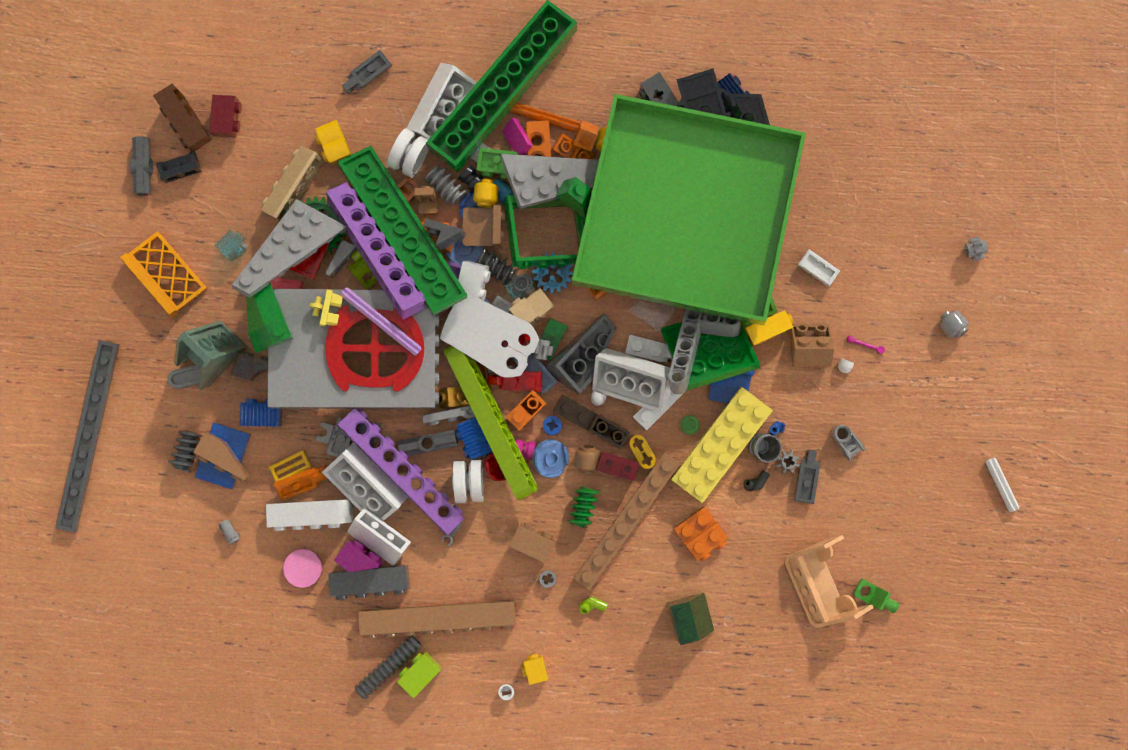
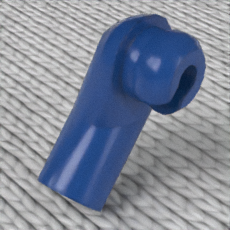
M775 421L769 428L768 433L776 436L779 432L783 433L785 431V423Z

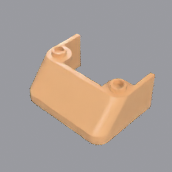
M843 535L813 544L788 555L785 559L786 568L808 620L816 628L854 620L873 609L872 604L857 608L852 597L849 595L840 596L825 561L833 556L831 546L844 539Z

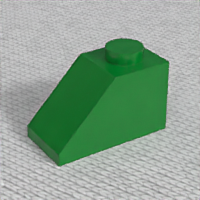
M577 177L564 180L556 197L582 218H586L592 194L591 189Z

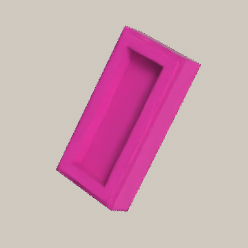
M511 118L502 132L514 152H518V155H526L533 145L517 118Z

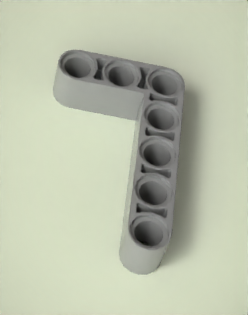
M688 309L685 311L669 371V386L672 393L683 394L688 388L701 333L735 337L741 332L740 320Z

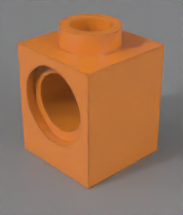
M581 120L573 145L591 152L598 137L599 126Z

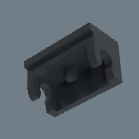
M195 151L165 162H157L160 179L165 183L202 172Z

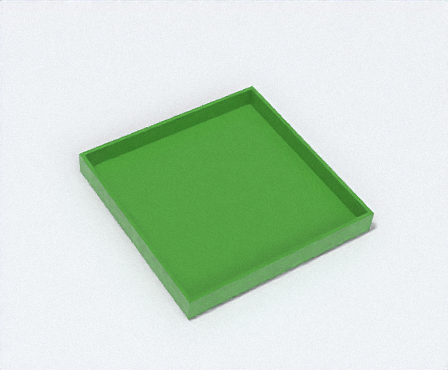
M614 94L572 277V284L764 326L769 311L806 133Z

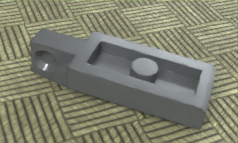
M379 50L353 69L348 76L349 80L342 86L348 94L355 89L359 91L390 69L392 64Z
M807 449L806 459L802 458L794 501L814 504L820 471L819 461H815L816 450Z

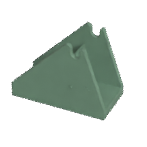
M217 321L184 331L176 341L174 364L179 366L181 362L185 363L190 359L201 370L198 388L203 390L206 386L209 387L245 351L247 346L222 321Z

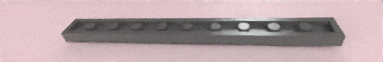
M98 341L56 529L77 532L120 344Z

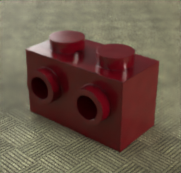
M212 94L209 132L213 136L237 137V132L240 131L238 114L241 113L242 105L236 96Z

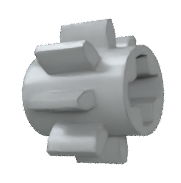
M980 237L970 238L968 244L964 245L967 258L972 257L973 261L982 260L985 258L984 254L988 253L986 241H980Z
M539 339L536 350L533 353V358L547 360L548 355L552 356L553 346H549L550 341Z
M792 450L788 455L785 451H782L783 456L778 457L779 464L776 467H782V473H785L787 469L794 473L793 468L800 466L796 464V460L800 457H794ZM790 457L789 461L792 462V464L787 465L786 467V463L783 461L784 459H788Z

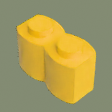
M337 120L315 128L317 134L314 136L318 145L322 144L324 151L321 154L325 162L329 161L331 166L338 164V161L352 155Z

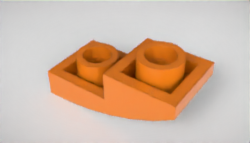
M560 133L551 148L552 151L563 158L593 159L595 155L592 151L590 152L573 145L574 141L563 133Z

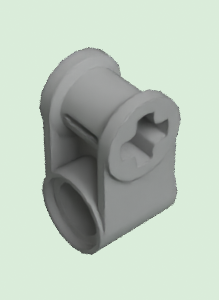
M836 425L831 429L832 439L850 462L860 451L864 452L866 450L862 442L848 426ZM840 428L845 431V436L842 439L837 436V431Z

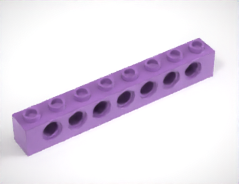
M346 182L326 191L327 203L340 223L347 226V234L402 320L422 311L425 302L422 292L417 291L413 278L405 273L403 263L396 259L392 246L387 245L383 232H379L376 228L377 225L374 218L368 216L366 206L357 199L358 195L355 189L350 188ZM402 293H408L409 295H408V296H403V295H401V294H402Z
M353 408L337 426L446 535H449L464 519L461 515L463 513L462 510L456 505L452 506L448 502L449 497L442 491L439 493L434 488L436 484L429 477L425 479L421 475L422 470L416 464L411 465L407 461L409 457L402 450L398 452L393 447L395 443L388 436L384 438L379 433L381 429L374 422L370 424L366 420L368 416L360 408L358 410ZM359 423L364 424L366 427V431L362 435L358 434L355 429ZM372 437L379 439L380 444L377 448H372L369 444ZM386 451H390L393 454L391 462H386L383 459V454ZM399 465H404L407 468L404 476H400L397 473ZM415 478L420 481V487L416 490L411 487V481ZM428 492L434 495V500L431 503H427L424 499L425 494ZM441 506L447 508V514L444 517L438 514V509Z

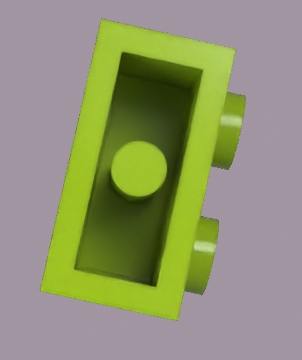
M427 652L423 655L419 653L412 660L414 664L409 669L405 667L398 674L400 679L397 683L413 699L443 668Z

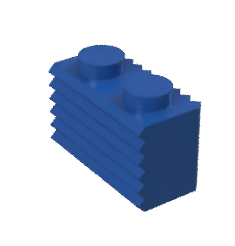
M246 399V403H240V426L281 427L282 409H270L268 407V399H265V403H257L258 399Z
M476 417L457 424L458 429L455 432L459 441L463 440L466 446L463 447L466 458L470 457L471 460H475L493 452Z

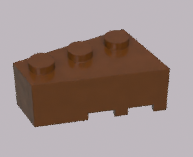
M173 83L153 95L160 105L159 109L162 114L170 120L171 123L169 124L175 133L178 132L181 136L179 140L185 149L189 148L194 152L212 140L183 93Z

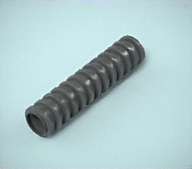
M409 636L408 640H404V644H400V648L397 647L395 652H391V656L386 657L387 660H383L382 664H378V668H374L372 673L369 672L368 677H364V681H360L359 685H355V691L361 698L367 699V695H371L372 691H376L377 686L380 687L382 682H386V678H390V674H394L395 670H399V666L404 665L403 662H407L409 657H413V653L416 654L418 649H422V645L416 637Z

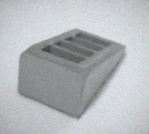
M344 240L341 241L326 271L328 277L333 278L349 261L351 255L357 250L356 246Z

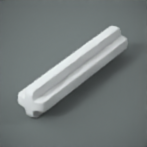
M988 459L985 463L1008 511L1014 512L1018 510L1019 505L997 459Z

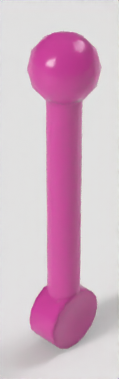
M848 336L846 339L848 343L853 342L877 350L879 354L885 352L883 346L877 347L856 340L853 336Z

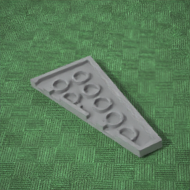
M512 154L500 155L519 209L559 199L556 197V194L563 181L573 177H577L593 190L599 160Z
M296 199L234 281L232 289L249 298L269 285V282L277 276H282L290 267H295L311 256L319 247L331 242L339 233H344L347 230V226Z

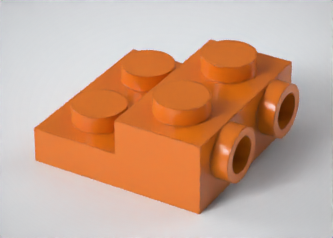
M705 506L673 528L696 561L699 559L701 561L706 560L711 556L710 551L714 548L719 550L727 544L725 541L728 539L727 535Z

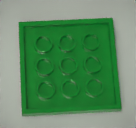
M682 322L660 328L672 360ZM742 324L740 334L735 337L701 333L686 391L760 368V362Z

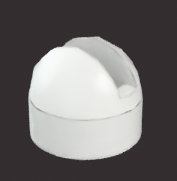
M840 358L838 362L839 371L849 373L853 369L854 363Z
M592 391V403L596 406L604 404L607 395Z
M505 684L499 688L498 694L501 699L508 701L513 698L514 689L512 686ZM510 690H511V692H512L511 694H508V695H504V696L502 695L503 692H507V691H510Z

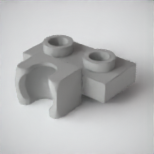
M338 417L336 426L321 422L320 426L327 430V434L324 437L316 436L315 438L317 441L329 444L326 454L338 457L352 442L337 426L343 419Z

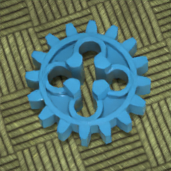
M550 265V269L554 271L556 265ZM567 265L563 269L556 271L557 277L563 279L561 283H557L553 275L550 276L547 283L543 282L542 278L549 276V270L544 268L532 270V274L537 275L533 278V281H539L537 287L543 286V292L550 289V293L553 294L554 290L557 289L558 293H561L560 288L567 289L566 282H572L569 276H573V272L569 271L572 265Z

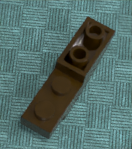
M563 394L553 409V412L622 449L630 434L624 428Z

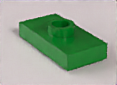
M550 318L540 338L550 341L549 346H553L552 356H547V359L550 361L568 327Z

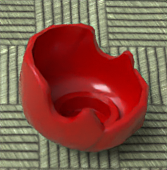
M491 453L483 464L485 475L493 481L506 480L494 454Z

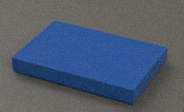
M213 423L210 433L226 441L241 463L251 434ZM200 460L195 478L233 489L235 479L231 477L232 474L225 470L223 473L215 469V464L210 461L205 463Z

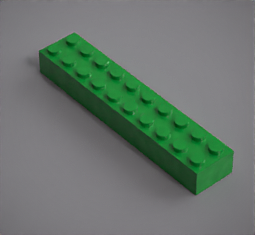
M546 0L426 142L428 150L458 173L577 32V21L552 2Z

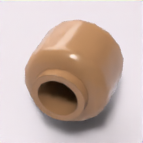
M593 445L580 446V449L575 453L576 468L581 470L583 474H593L597 470L600 451Z

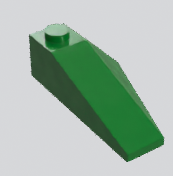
M271 282L252 297L246 296L248 335L256 354L294 339Z

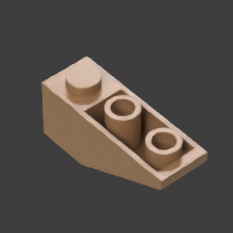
M204 432L193 452L198 455L197 458L205 463L210 461L215 464V469L223 473L225 470L232 474L231 477L239 482L249 480V474L228 443L210 432Z

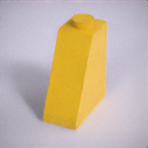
M784 310L768 317L764 326L753 324L746 327L744 331L752 347L792 329L794 321L790 313L787 314Z

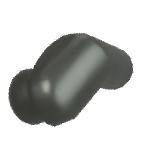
M761 470L757 478L746 479L743 483L745 490L750 492L761 490L770 474Z

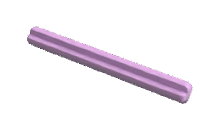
M347 287L343 289L340 295L410 353L416 356L421 351V347L353 291Z

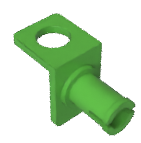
M865 579L859 581L853 593L855 597L869 605L872 604L873 607L879 610L885 608L891 613H895L899 608V603L889 598L891 593ZM863 586H868L870 589L869 594L866 596L861 595V588Z

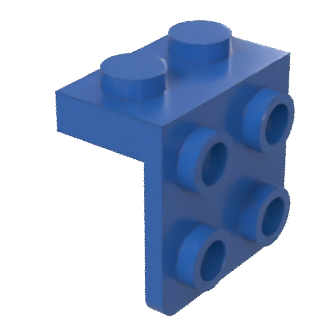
M755 370L711 383L708 395L709 400L728 403L739 387H743L749 392L751 377L754 376Z

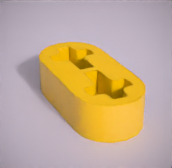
M641 435L633 436L629 441V446L636 460L642 468H652L656 463V458L646 439ZM635 438L643 441L641 444L643 451L640 452L638 447H633L632 444L635 443ZM643 452H645L647 457H652L651 465L648 466L642 463L644 460Z

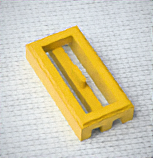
M305 450L269 466L275 482L312 468ZM302 456L303 459L275 472V468ZM303 463L306 464V466L290 474H287L281 478H278V475L288 470H291Z

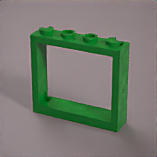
M507 195L504 201L512 268L518 267L523 270L532 266L547 268L550 265H556V267H565L568 264L575 265L578 254L537 257L519 256L513 209H519L515 196ZM555 199L526 208L569 206L560 199ZM573 210L578 246H580L586 218H582Z

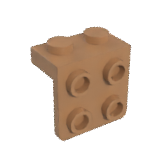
M493 205V208L463 209V231L466 233L465 238L462 239L464 246L501 247V241L505 240V230H501V222H505V211L501 210V205Z

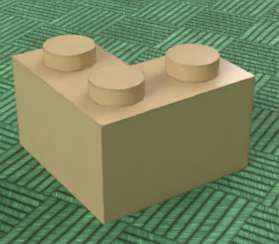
M534 288L526 295L528 298L525 299L524 297L523 299L517 298L510 304L511 308L509 311L512 315L533 325L552 311L554 305L541 288L538 290Z

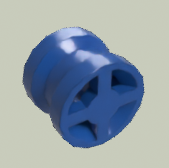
M556 416L547 417L543 422L544 431L549 435L558 434L562 429L561 420Z

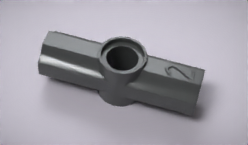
M137 136L132 138V158L129 164L130 172L133 175V194L148 196L151 195V174H153V161L150 158V138Z
M455 430L398 441L399 451L402 450L407 456L458 446ZM430 438L433 442L432 447L429 449L424 447V440Z

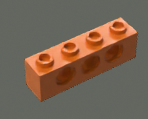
M549 120L527 121L526 127L523 130L531 143L535 138L541 139L542 143L539 146L533 145L526 155L551 157Z

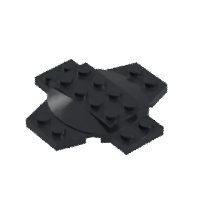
M714 68L676 79L681 94V100L677 107L770 125L762 95L731 94L718 86Z

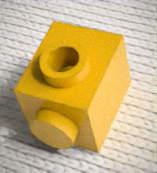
M538 653L528 655L521 669L523 676L528 678L529 685L547 681L549 677L543 655L538 656Z

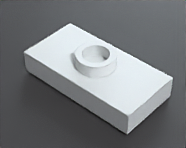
M810 249L807 250L797 265L827 287L832 284L840 270Z

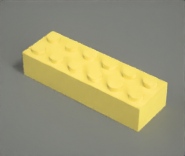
M739 387L670 479L703 503L773 410L743 387Z

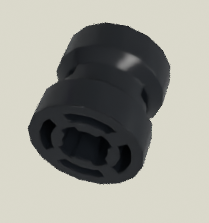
M472 165L466 168L458 177L462 183H466L470 192H474L475 184L482 182V179H484L476 173V169Z

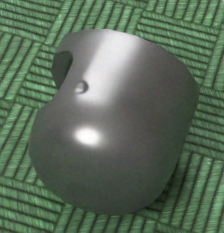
M760 433L751 439L749 450L754 458L768 463L778 459L782 446L777 437Z

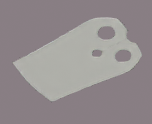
M466 292L467 298L455 304L450 311L440 339L502 377L521 376L528 365L527 356L535 352L539 342L538 335L533 326L527 321ZM521 334H528L531 341L529 345L522 346L519 343L518 339ZM504 340L508 342V346L505 348L501 345V342ZM515 357L518 360V367L509 369L506 365L507 359Z

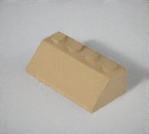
M303 146L294 151L291 163L282 170L281 179L279 182L276 181L274 183L269 198L266 197L262 202L261 211L280 222L295 200L301 199L324 161L318 153Z

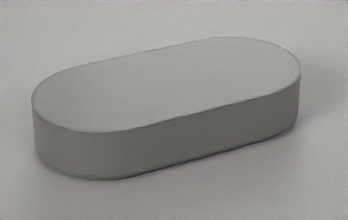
M196 365L173 370L168 375V383L175 389L198 385L201 370Z

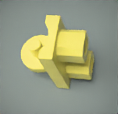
M327 289L324 305H321L322 297L316 296L315 303H309L308 306L314 309L312 316L318 317L319 311L322 310L321 327H326V325L337 326L339 315L329 313L330 306L341 308L343 297L334 294L333 290Z

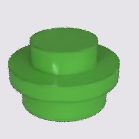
M692 415L685 416L680 422V428L685 434H694L699 429V421Z

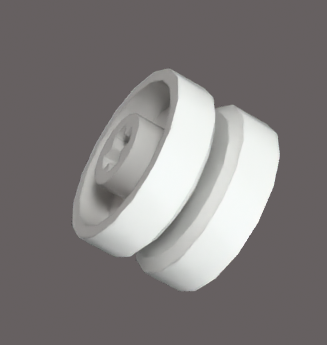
M406 128L403 129L390 151L387 160L388 167L396 171L402 168L404 175L413 178L421 168L429 151L426 144L428 139L422 136L416 138L414 132Z
M471 460L468 473L464 461L453 462L452 486L455 503H466L468 491H470L472 502H483L484 485L481 460Z

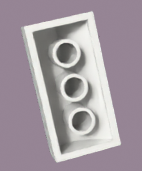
M440 63L406 129L414 132L417 137L422 136L429 140L477 82L454 65Z
M605 348L595 358L592 390L662 413L671 393L669 386L670 367Z
M354 442L322 471L360 511L366 508L382 521L395 512L408 497Z

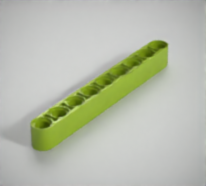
M450 345L444 350L445 356L514 496L518 500H522L538 490L537 484L475 359Z

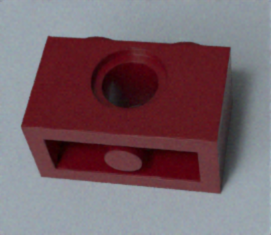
M601 452L597 471L634 481L639 462Z

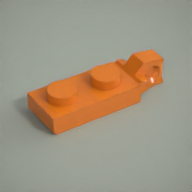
M326 466L307 469L274 482V487L281 500H286L318 487L322 480L327 479L322 473Z

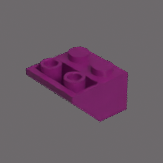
M358 540L348 541L334 559L337 564L348 572L374 569L382 566L384 563L379 555L373 551L369 552L365 549L366 546Z

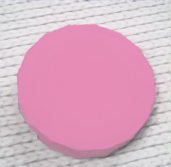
M295 550L289 554L284 562V576L293 586L300 588L309 587L320 578L323 570L322 561L311 550Z

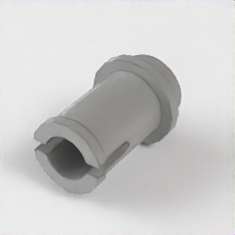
M229 519L218 525L227 539L225 540L226 543L228 542L232 545L240 540V534L236 533Z

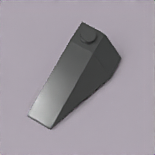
M602 314L547 364L546 368L557 381L580 394L592 381L596 355L608 347L616 329L615 325L605 314Z

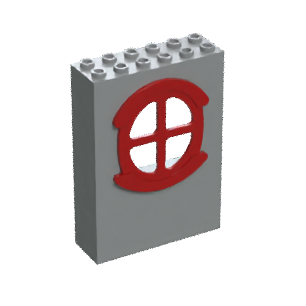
M273 289L294 339L268 349V407L270 409H434L435 405L439 404V392H435V386L439 385V373H435V367L439 365V354H435V348L439 346V334H435V329L439 327V315L433 316L425 302L422 311L402 320L384 290H351L388 321L399 326L409 338L421 347V351L415 356L402 345H381L379 343V327L373 322L372 341L369 345L344 344L342 339L346 331L355 323L368 319L344 298L342 299L341 308L334 306L329 308V313L339 315L337 326L326 325V327H321L322 310L319 311L318 317L312 316L314 309L308 306L309 303H315L316 296L322 297L321 305H324L327 289ZM333 290V293L340 295L343 290ZM402 293L401 295H403V296H408L409 294H408V293ZM370 352L372 356L371 376L366 378L351 371L343 361V353ZM379 353H407V361L399 371L388 377H379Z

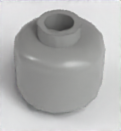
M957 310L953 312L947 311L940 317L942 319L940 328L949 338L959 339L969 330L968 320Z

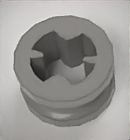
M550 570L542 572L539 577L541 585L546 588L554 586L557 579L555 573ZM549 573L554 580L547 585L544 583L545 580H542L543 575L547 576Z

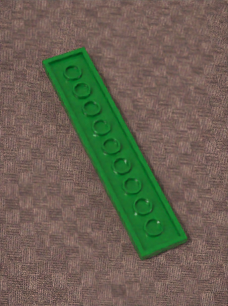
M366 147L338 161L339 168L351 187L355 189L360 201L366 206L370 217L374 218L377 228L383 232L386 242L394 249L396 258L403 263L406 274L413 278L417 291L422 292L425 304L434 316L466 299L467 293L373 147Z

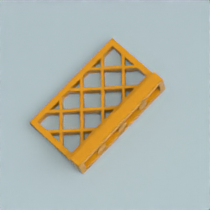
M158 231L131 252L125 253L120 257L171 319L177 315L178 311L207 290V287ZM157 238L162 242L161 250L151 249V243ZM140 251L147 252L146 261H138L134 256ZM150 252L161 253L160 263L149 262ZM164 253L173 254L174 264L163 263ZM149 265L159 266L158 276L148 273ZM163 266L173 267L172 277L162 276ZM176 268H185L187 271L186 278L175 277ZM161 279L172 280L171 290H165L160 287ZM175 281H186L185 291L174 290ZM188 282H197L201 287L196 292H187ZM173 294H184L183 302L176 306L172 301Z

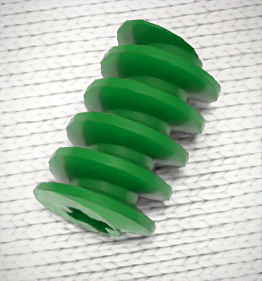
M581 487V489L575 490L579 497H573L577 504L571 505V507L576 511L569 513L574 519L568 520V523L588 528L586 525L592 524L588 517H594V514L589 510L596 509V506L591 504V502H597L598 500L593 495L599 494V491Z

